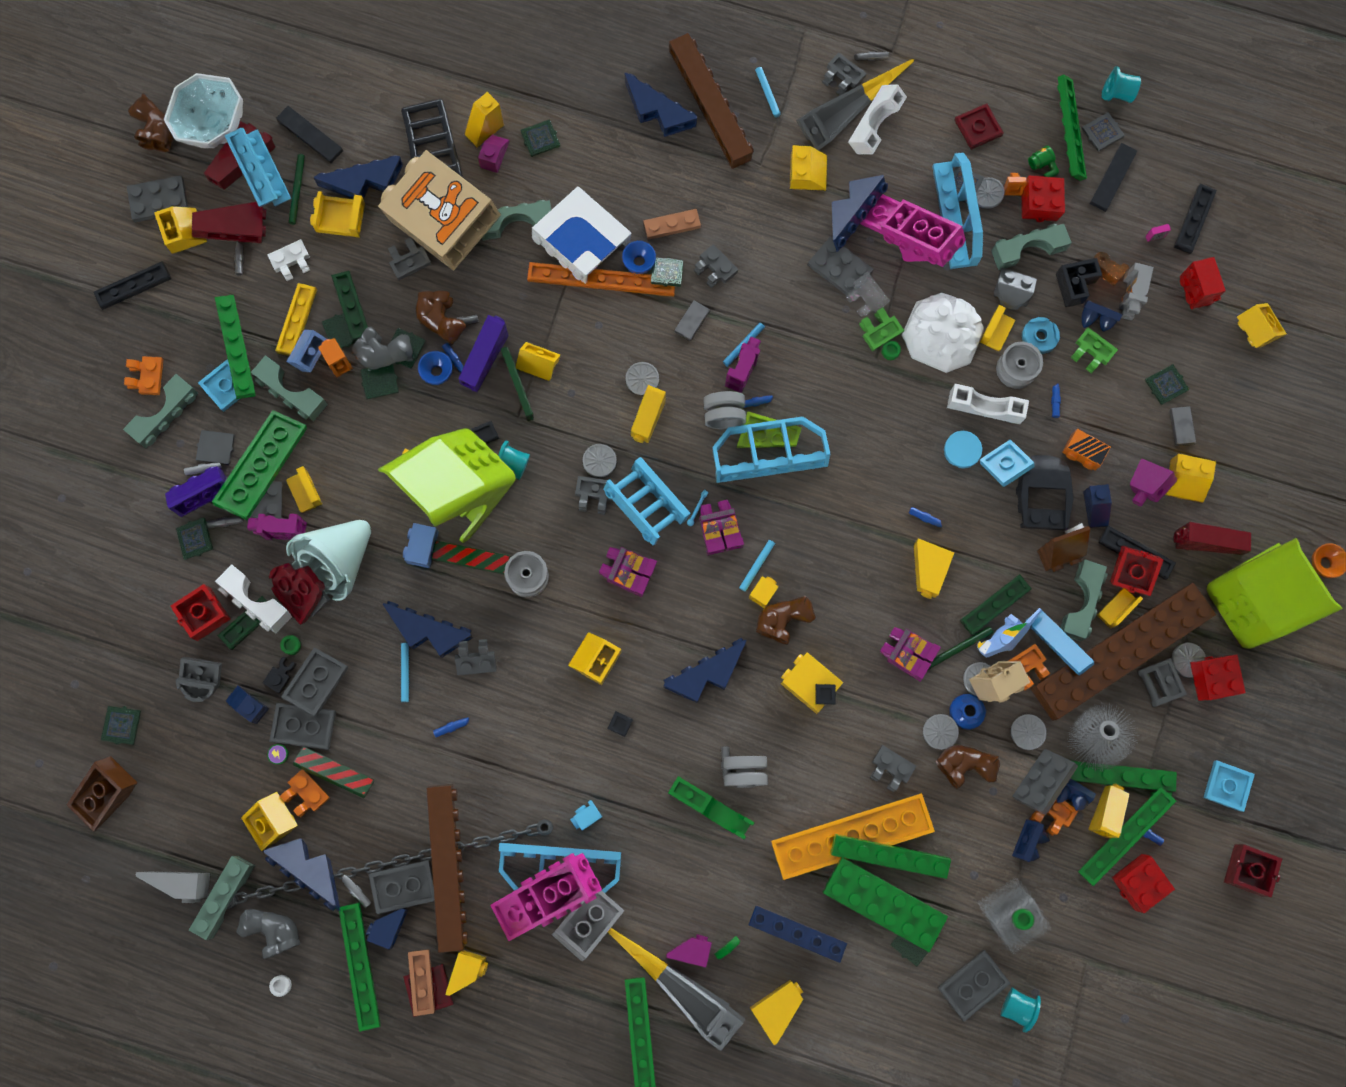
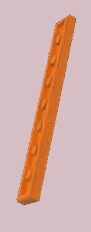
M529 262L527 278L528 282L674 297L676 282L675 278L673 277L672 279L671 277L670 279V276H661L660 278L659 275L594 269L588 275L587 283L585 284L583 281L577 280L568 268H564L561 265Z

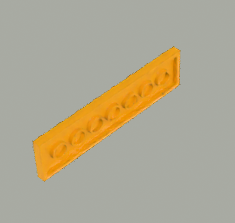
M920 793L772 840L771 844L782 879L786 880L838 863L841 857L830 854L834 834L892 846L933 833L935 830L923 795Z

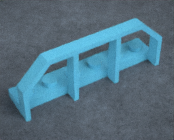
M956 153L951 162L936 163L932 166L941 217L961 225L964 232L971 230L973 232L972 256L970 260L965 241L964 245L955 252L949 261L950 269L977 266L983 253V229L971 163L964 153ZM961 166L963 184L957 195L953 167ZM967 199L969 215L963 225L959 201Z
M804 417L728 427L713 446L716 482L720 483L828 467L830 450L826 432ZM803 425L819 435L822 439L824 452L817 451L808 455L797 454L792 457L786 427ZM781 428L787 458L778 457L768 461L765 459L758 460L752 432ZM747 432L753 463L742 462L734 466H720L717 452L730 435Z
M499 843V851H501L499 873L514 891L519 889V887L505 872L504 863L505 856H516V853H524L523 857L536 858V854H541L539 872L544 870L545 859L556 860V856H564L565 858L572 853L575 856L583 853L588 862L596 863V859H604L606 864H616L615 879L601 891L606 893L619 881L621 852Z

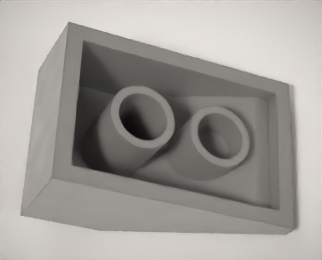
M136 872V877L175 899H182V903L201 902L202 898L208 897L210 873Z
M603 891L596 893L597 898L587 904L585 901H582V906L570 912L552 933V936L581 961H584L624 912Z

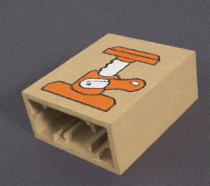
M427 150L420 157H414L408 162L405 168V175L396 185H390L384 190L381 196V203L378 205L390 222L453 271L501 216L489 197Z

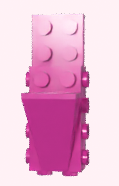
M883 194L877 201V204L869 211L866 218L860 223L884 235L883 238L887 243L899 246L902 258L906 262L929 261L931 264L943 267L966 241L961 225L904 199L899 202Z
M574 853L563 858L564 863L561 864L559 861L548 867L550 871L546 872L545 869L534 875L536 879L533 880L531 877L521 882L522 887L490 905L508 941L540 924L543 927L554 922L553 917H556L557 920L568 914L567 909L570 908L572 912L580 908L582 901H585L587 904L597 898L595 894L600 892L602 888L583 853L577 856Z

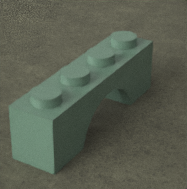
M539 200L531 204L521 203L514 207H501L498 209L501 216L482 237V240L501 238L504 228L515 221H525L534 226L551 211L550 200Z
M1052 224L1043 230L1035 229L1026 235L1018 234L1009 240L1001 239L995 243L991 252L998 270H1001V268L1006 269L1016 266L1020 259V253L1025 248L1038 247L1049 255L1067 251L1072 242L1064 224Z
M266 355L251 371L255 377L254 381L259 386L263 387L265 385L268 387L270 394L276 398L280 396L284 399L283 403L290 409L296 408L298 410L297 414L305 420L309 418L314 422L328 405L321 396L310 388L301 392L286 390L283 386V369Z
M177 374L163 387L166 394V402L162 410L151 417L136 415L123 429L144 448L154 444L157 436L161 432L166 431L170 423L182 414L183 409L196 399L198 392Z
M1083 560L1079 563L1074 581L1083 590L1084 604L1078 612L1065 615L1060 627L1071 639L1081 642L1089 638L1092 627H1090V624L1097 614V609H1095L1096 603L1102 597L1100 589L1108 575L1105 573L1106 566L1088 560Z
M231 856L189 931L205 940L213 939L224 921V914L237 891L246 883L256 865L239 856Z

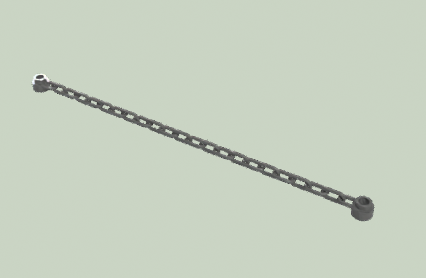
M543 819L537 824L527 826L524 831L517 832L511 829L501 832L498 837L481 836L474 838L472 843L463 844L462 842H457V844L460 845L458 848L463 852L465 847L483 848L489 846L491 841L500 840L501 842L513 841L521 834H527L528 836L541 834L546 836L553 831V824L551 821ZM546 823L548 830L542 831L541 826ZM537 827L538 832L530 833V828ZM512 833V836L514 837L504 839L505 836L502 835ZM486 839L485 842H488L486 844L476 846L478 842L475 841ZM431 848L421 850L418 855L412 857L408 854L395 856L390 862L386 863L380 860L368 862L364 868L360 869L355 867L342 868L337 874H334V878L338 877L342 880L343 877L341 876H343V873L341 872L352 870L351 873H353L347 877L353 878L357 872L361 871L369 874L381 871L387 865H392L393 867L407 865L413 859L419 858L421 861L431 860V856L422 858L424 857L422 853L431 851ZM407 857L405 858L407 862L396 864L397 860L395 859ZM379 863L378 867L380 868L369 870V865ZM290 880L278 888L269 885L258 888L252 894L238 892L232 898L227 909L246 902L249 897L256 896L262 899L273 896L275 891L293 892L300 890L301 887L288 889L289 886L287 884L295 883L294 880ZM271 888L269 892L272 893L260 896L262 892L259 891ZM243 895V896H242V899H244V900L238 901V897H237V896Z

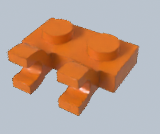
M142 356V362L127 359L126 367L130 371H141L140 380L125 377L124 385L128 389H139L141 395H160L163 358Z
M1036 644L1009 660L1021 661L1026 673L1035 669L1040 680L1050 675V672L1043 665V662L1047 659ZM1030 678V683L1024 686V690H1027L1032 685H1034L1033 681Z
M300 770L287 782L291 788L280 795L283 801L287 803L297 794L304 800L302 804L293 810L298 817H302L310 808L316 812L330 799L326 792L304 770Z
M1055 801L1047 813L1054 821L1049 825L1046 832L1052 836L1054 834L1057 835L1062 825L1065 827L1070 826L1078 811L1066 801L1060 803ZM1035 811L1029 820L1041 823L1045 815Z

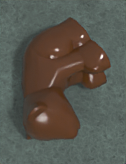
M143 93L128 108L131 117L146 122L144 129L137 130L134 138L139 141L138 145L144 149L169 152L174 137L164 121L165 113L159 110Z
M424 291L418 293L416 316L419 322L453 345L465 330L466 324L463 320L445 317L446 309L452 307L453 298L449 297L450 293L448 291Z
M803 596L790 601H781L768 605L761 611L758 617L756 632L788 645L790 633L785 629L792 619L811 623L816 619L811 601L807 596Z
M963 745L948 747L935 761L938 768L955 789L960 788L964 784L965 778L963 775L966 771L974 769L984 780L990 783L997 781L1000 768L999 756Z

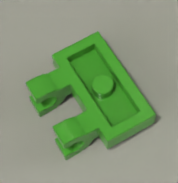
M883 307L874 314L876 319L881 322L880 325L874 328L868 317L859 323L862 330L866 332L862 337L872 352L904 332L896 317L889 318Z
M1088 327L1076 341V344L1080 347L1071 358L1077 362L1085 351L1088 352L1094 359L1087 366L1086 370L1092 373L1100 363L1106 365L1118 349Z

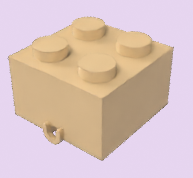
M998 661L987 669L982 668L979 674L969 679L979 700L988 702L998 701L999 703L1007 701L1011 694L1023 691L1025 689L1024 686L1030 683L1021 661Z

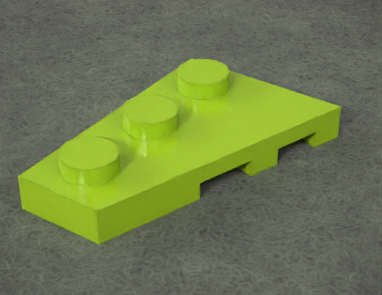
M747 412L744 425L776 420ZM796 425L786 427L790 447H796L802 427ZM781 428L752 432L755 448L785 447ZM747 432L741 433L737 448H750Z

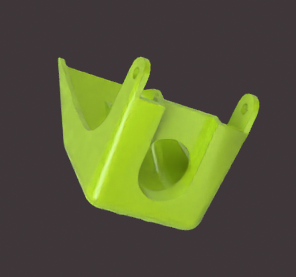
M466 428L429 438L378 468V471L388 475L427 514L430 522L435 527L460 515L462 518L466 516L472 523L459 540L462 543H465L474 535L515 481L513 470L473 431Z
M1297 538L1283 545L1277 543L1212 580L1207 585L1209 597L1239 644L1246 649H1251L1286 636L1343 609L1333 599L1301 550Z

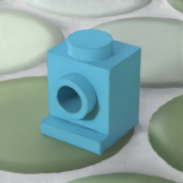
M592 800L588 802L590 806L586 807L583 805L575 811L576 815L570 819L576 829L580 827L583 831L602 818Z

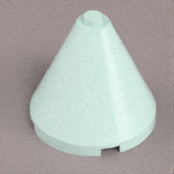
M355 520L299 534L287 543V555H293L295 561L292 563L294 569L309 566L318 579L324 583L325 593L333 595L332 600L340 601L345 599L352 591L371 535V527L364 520Z

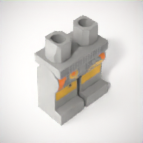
M1135 262L1124 275L1123 282L1128 284L1126 293L1122 297L1118 308L1123 310L1121 318L1133 320L1135 314H1139L1141 308L1147 303L1148 297L1146 295L1149 290L1154 267Z

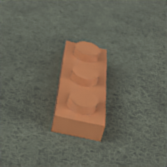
M697 209L643 220L648 240L701 228Z
M430 949L408 952L413 1016L434 1014L435 1003Z

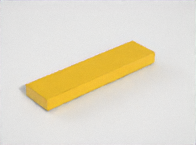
M301 283L297 284L275 350L276 353L290 356L304 331L317 292L316 287Z

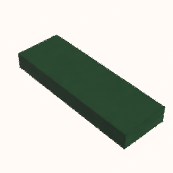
M261 596L256 602L262 603L267 602V600ZM247 610L217 635L230 650H233L260 626L259 623L261 621L257 618L255 620L251 619L245 613Z

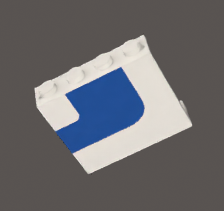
M576 187L532 227V239L538 245L541 244L550 256H554L559 260L562 267L568 268L577 280H581L585 284L587 283L588 275L621 244L627 246L630 243L632 234L580 187Z

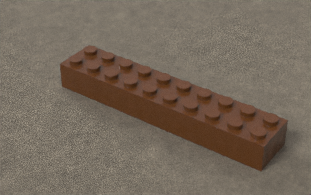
M1193 582L1087 650L1085 653L1094 661V665L1080 676L1066 664L1030 689L1051 720L1060 719L1214 617L1216 613Z

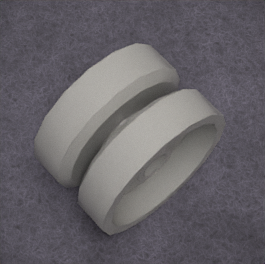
M1015 342L1008 346L999 358L996 366L997 376L1007 387L1014 389L1025 388L1041 372L1043 357L1038 348L1031 343Z
M724 391L705 396L704 409L708 411L705 413V426L713 429H727L728 427L744 425L746 423V412L742 408L745 407V395L739 392Z
M522 551L510 557L506 563L505 578L514 593L521 597L529 598L537 596L544 591L548 584L549 573L546 563L541 556L534 552Z
M766 756L723 758L724 769L736 770V773L724 775V786L754 788L755 786L768 785V775L755 772V770L767 767Z

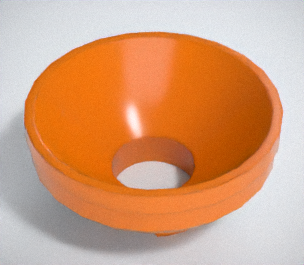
M1327 543L1321 545L1312 555L1314 570L1325 578H1336L1346 572V552L1336 544ZM1322 558H1327L1330 561L1329 568H1324L1321 565Z

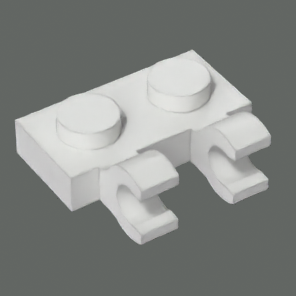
M301 239L267 254L276 273L281 271L286 281L293 279L288 267L297 263L303 273L310 271L306 259L310 258Z

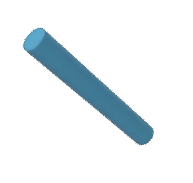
M759 323L727 356L723 364L728 367L739 356L743 342L747 344L750 337L756 338L765 326Z

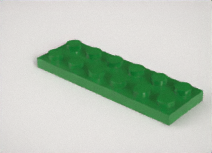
M272 410L213 499V505L248 521L307 430V426Z
M842 857L822 892L929 953L948 918L942 912Z

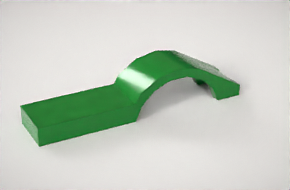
M679 776L668 792L669 795L743 840L746 839L745 833L749 826H753L755 823Z

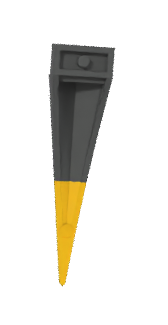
M914 59L827 101L797 119L796 121L810 146L819 150L830 143L875 98L881 86L889 85L914 62Z
M610 928L608 933L660 985L703 1038L722 1051L744 1023L745 1018L729 1007V1003Z

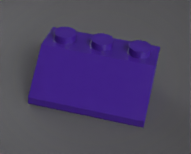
M218 466L209 467L203 474L192 476L186 483L170 488V491L165 493L168 508L180 517H183L213 501L227 480L223 470Z

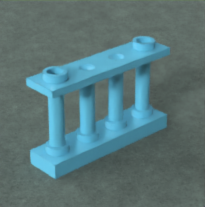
M239 128L225 135L259 207L273 202L274 206H278L291 199L258 130L246 134L244 128Z
M640 457L635 460L631 468L632 473L615 485L609 479L603 490L606 496L612 499L639 529L643 538L652 545H655L660 537L657 534L674 520L681 525L687 520L690 512ZM635 479H640L645 486L627 499L620 490ZM649 492L653 493L657 501L639 513L633 504ZM660 507H665L670 512V515L654 527H651L645 519Z

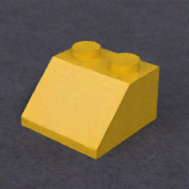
M793 145L790 162V189L826 191L827 155L811 146Z
M1268 303L1256 304L1237 316L1239 327L1246 331L1249 336L1247 337L1248 342L1253 347L1255 346V348L1263 347L1287 334Z
M1177 454L1170 460L1169 470L1174 472L1177 482L1165 495L1203 503L1214 480L1216 461Z
M277 792L257 801L241 817L261 851H264L288 835L298 826L294 816L290 814L285 806V802Z
M465 950L459 952L445 995L450 996L483 977L488 967V963L485 962L487 957Z

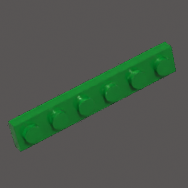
M1063 74L1058 77L1059 84L1057 88L1060 93V107L1063 112L1062 123L1065 127L1064 138L1068 148L1066 153L1070 162L1069 173L1075 179L1082 181L1087 179L1074 83L1071 78Z
M234 295L215 297L236 399L254 397L256 395Z
M1073 761L1078 765V768L1071 779L1076 782L1103 785L1117 784L1122 787L1158 790L1162 787L1165 791L1176 792L1177 772L1108 765L1106 767L1104 764L1100 767L1097 763L1095 770V763L1093 766V763Z
M1160 787L1122 826L1119 838H1110L1078 873L1090 885L1094 886L1167 812L1176 800Z
M834 834L830 854L833 856L947 879L951 863L949 857Z
M360 903L340 907L339 915L360 1032L378 1028L381 1026L361 906Z
M645 977L625 979L635 1087H656Z

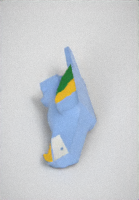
M1039 608L1025 623H1022L1010 614L1008 618H1005V625L996 630L990 640L982 643L978 642L977 648L979 652L987 658L1003 651L1013 650L1028 632L1030 626L1042 610Z

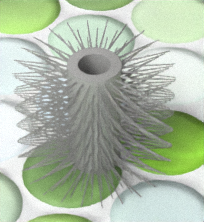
M1110 703L1108 710L1109 718L1107 716V705L1104 714L1102 710L1096 711V713L1094 711L1091 714L1090 712L1083 713L1079 719L1080 721L1076 723L1079 729L1076 734L1072 735L1074 738L1079 737V740L1068 741L1081 743L1073 745L1078 746V748L1081 747L1080 750L1076 749L1079 753L1083 749L1085 751L1082 754L1089 750L1083 757L1086 756L1084 760L1088 759L1090 762L1093 759L1095 760V770L1096 756L1099 757L1098 763L1100 767L1103 766L1104 762V766L1106 764L1108 766L1109 762L1115 765L1123 757L1126 758L1124 754L1129 750L1128 747H1131L1127 737L1134 736V734L1124 731L1128 730V726L1125 727L1123 723L1120 724L1122 721L1116 724L1121 719L1119 718L1121 714H1118V717L1111 715ZM1113 755H1116V756H1118L1119 758H1118V760H1117V759L1115 760V759H1113L1112 756H1113Z
M1020 885L1014 891L1010 890L1007 892L1008 894L1003 898L999 897L992 903L988 902L982 906L984 907L982 908L983 910H988L983 912L987 914L985 916L989 919L994 933L996 932L998 937H1002L1001 940L1006 941L1004 943L1009 946L1008 948L1015 945L1016 941L1022 940L1021 938L1029 932L1032 933L1031 931L1035 929L1034 927L1043 924L1044 922L1042 921L1045 919L1041 916L1042 913L1031 897V894L1029 895L1028 892L1022 891L1025 889ZM1017 909L1029 910L1034 916V921H1036L1033 927L1028 930L1017 929L1012 923L1014 911Z

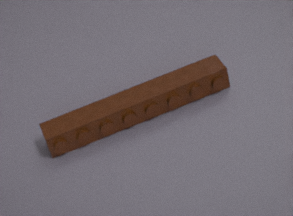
M689 33L669 41V52L731 168L734 169L752 160L754 152L752 144L745 139L746 135L743 128H739L737 117L734 112L731 113L727 98H723L720 85L715 83L712 70L705 65V58L702 53L698 52L695 39H691Z
M453 784L427 787L438 953L462 951L465 944H468L467 931L464 932L463 926L467 922L466 911H462V903H465L464 890L461 891L460 885L464 881L463 870H459V862H462V851L458 850L457 842L461 841L460 829H456V821H459V810L455 809L454 801L458 800L457 789H453Z

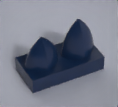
M1086 300L1082 306L1084 308L1082 312L1083 328L1090 326L1100 314V327L1105 332L1111 329L1117 321H1120L1123 314Z
M1070 778L1056 801L1060 803L1068 799L1072 802L1075 810L1079 811L1085 809L1094 800L1096 793Z
M1026 819L1012 856L1026 862L1039 859V852L1036 849L1037 843L1043 844L1050 841L1047 832L1043 829L1044 825Z

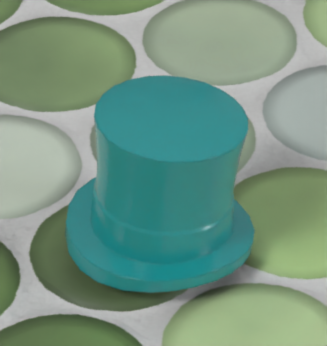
M1115 66L1103 86L1101 94L1103 100L1110 101L1112 98H1117L1132 103L1139 92L1141 78L1140 76L1120 72V67Z
M506 440L502 444L498 456L513 470L515 478L520 480L527 467L530 454L510 447L509 441Z
M1011 988L1003 1003L1000 1016L1022 1025V1031L1027 1033L1038 1019L1041 997L1037 995L1036 999Z

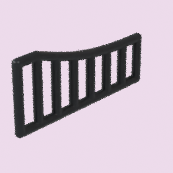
M437 99L403 107L401 112L406 128L411 159L421 156L417 155L416 146L446 139L448 148L430 153L436 158L450 155L452 164L447 166L463 178L443 100ZM438 107L440 116L411 122L410 113ZM442 123L444 132L415 139L413 130Z

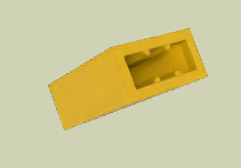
M488 92L473 103L465 131V136L476 147H479L504 126L500 104Z
M650 385L647 386L631 429V436L635 441L649 443L665 405V391Z
M918 538L914 543L917 591L921 592L923 597L932 599V597L936 598L941 590L954 552Z
M1117 784L1104 787L1088 830L1105 838H1119L1129 798V793L1125 792L1123 787Z
M791 980L750 1007L773 1045L779 1042L803 1001L800 995L803 993L797 982L793 984Z

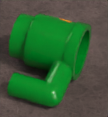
M1048 145L1028 158V163L1033 170L1049 166L1050 171L1043 174V177H1054L1059 173L1055 163V153Z

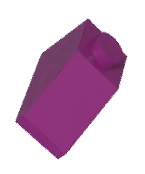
M491 135L484 141L478 156L480 168L498 173L509 140Z
M696 934V938L690 937L668 951L666 958L706 967L712 942L708 941L707 936Z

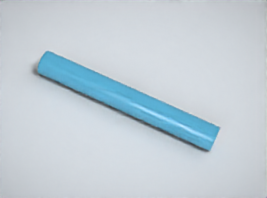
M758 67L755 71L774 117H779L781 113L762 67Z
M768 540L739 587L742 591L746 592L775 545L773 541Z
M401 643V702H409L408 643Z

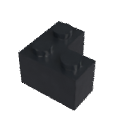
M1097 258L1061 265L1056 272L1065 307L1083 304L1090 296L1087 285L1096 283L1102 276Z

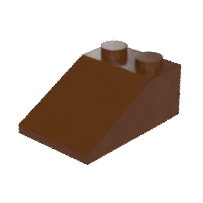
M1089 526L1053 538L1037 550L1045 571L1052 570L1056 572L1064 569L1063 565L1068 563L1073 566L1082 562L1081 559L1087 555L1090 535Z
M111 756L93 763L67 803V806L94 832L129 797L138 782Z

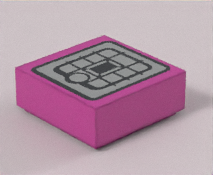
M1169 224L1151 228L1146 235L1147 242L1164 238L1171 230Z

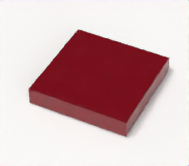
M987 103L954 119L971 150L1004 134Z
M444 964L431 967L435 1010L454 1005L452 994L450 996L445 995L449 982ZM409 974L403 976L413 1013L411 982Z

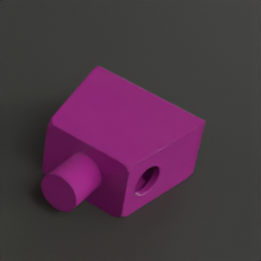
M1141 458L1130 482V487L1136 494L1132 502L1141 507L1146 499L1158 502L1177 482L1174 472Z

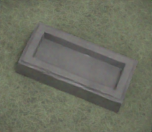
M694 300L677 325L675 333L691 341L710 309Z
M1190 407L1171 408L1170 416L1175 446L1195 444L1196 439Z

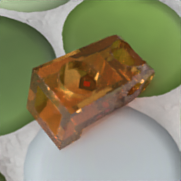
M1099 252L1094 256V258L1098 259L1102 272L1101 277L1113 286L1117 284L1129 268L1125 263L1121 266L1118 265L1105 252Z

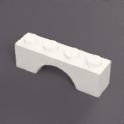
M882 85L848 141L857 154H873L881 142L880 137L877 135L880 124L889 115L898 112L907 98L899 85Z
M954 384L950 390L947 408L1021 424L1026 419L1029 400L1012 396L1006 398L988 397L976 392L972 387Z
M232 564L215 581L219 586L217 590L225 597L231 596L233 598L231 601L238 608L243 606L247 610L245 613L251 619L255 620L257 618L260 620L259 625L267 632L272 630L276 634L292 617L289 611L275 599L262 603L251 601L248 598V588L251 582Z

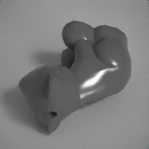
M372 326L365 329L361 338L355 342L351 353L355 355L360 364L369 369H379L395 362L413 361V349L408 335L401 334L394 338L387 346L381 345L382 337Z
M247 909L240 916L236 931L238 935L247 937L262 932L266 937L267 946L262 949L263 960L301 944L297 926L287 916L256 909Z

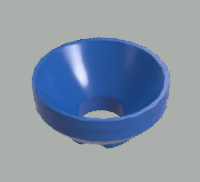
M634 241L625 247L622 260L630 272L644 274L653 268L656 261V253L649 243ZM642 257L645 262L643 265L638 266L635 265L634 259Z
M431 351L421 357L418 363V372L426 383L440 385L450 378L452 363L445 353ZM434 367L442 368V373L439 376L431 374Z
M963 694L956 697L952 701L949 710L950 717L956 722L957 726L966 730L974 729L981 725L986 714L984 703L977 696L971 694ZM967 705H972L975 708L974 716L970 717L965 714L964 710Z

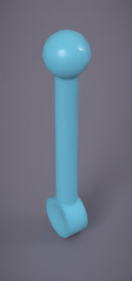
M703 490L701 493V498L691 518L687 521L688 526L694 525V519L704 498L708 495L706 490Z

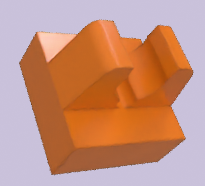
M1010 173V177L1007 178L1004 185V195L1021 196L1027 183L1026 177H1020L1018 173Z

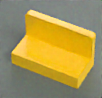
M1001 305L995 310L980 340V343L996 351L1001 350L1015 322V319L1003 314L1006 308Z
M525 342L519 350L516 369L550 381L554 367L559 362L560 354Z
M302 466L296 469L297 475L288 478L286 481L300 512L304 513L322 505V502L308 471Z
M1122 588L1097 616L1111 629L1118 626L1143 598L1141 596L1135 598L1125 588Z

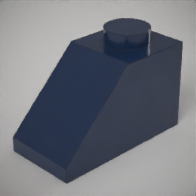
M1109 484L1089 486L1083 491L1089 528L1106 527L1109 525L1112 504Z
M239 685L226 700L236 712L254 724H258L269 710L266 705Z
M402 908L374 921V924L371 923L366 933L368 935L367 941L389 950L392 949L408 909Z

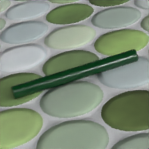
M303 154L297 155L288 221L292 225L296 224L305 160V155Z
M988 627L936 656L929 669L993 634V630L991 627Z

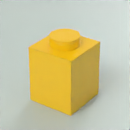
M762 576L749 595V599L765 608L779 587L776 585L777 582L768 576L766 578Z

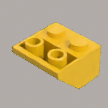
M171 206L154 212L164 244L172 254L207 242V239L192 238V213L197 212L196 208Z
M588 632L568 666L602 685L622 651L607 640Z

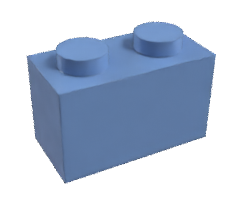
M304 330L286 362L302 372H311L321 355L318 346L327 339L314 330Z
M413 523V527L409 528L407 539H409L408 547L405 546L403 551V558H405L404 560L407 564L430 568L435 540H437L439 533L437 528Z

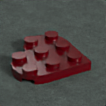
M286 563L273 568L269 575V579L272 578L274 586L271 588L272 592L300 625L305 623L321 599L322 591L325 590L324 583L318 579L309 566L294 570L291 564Z

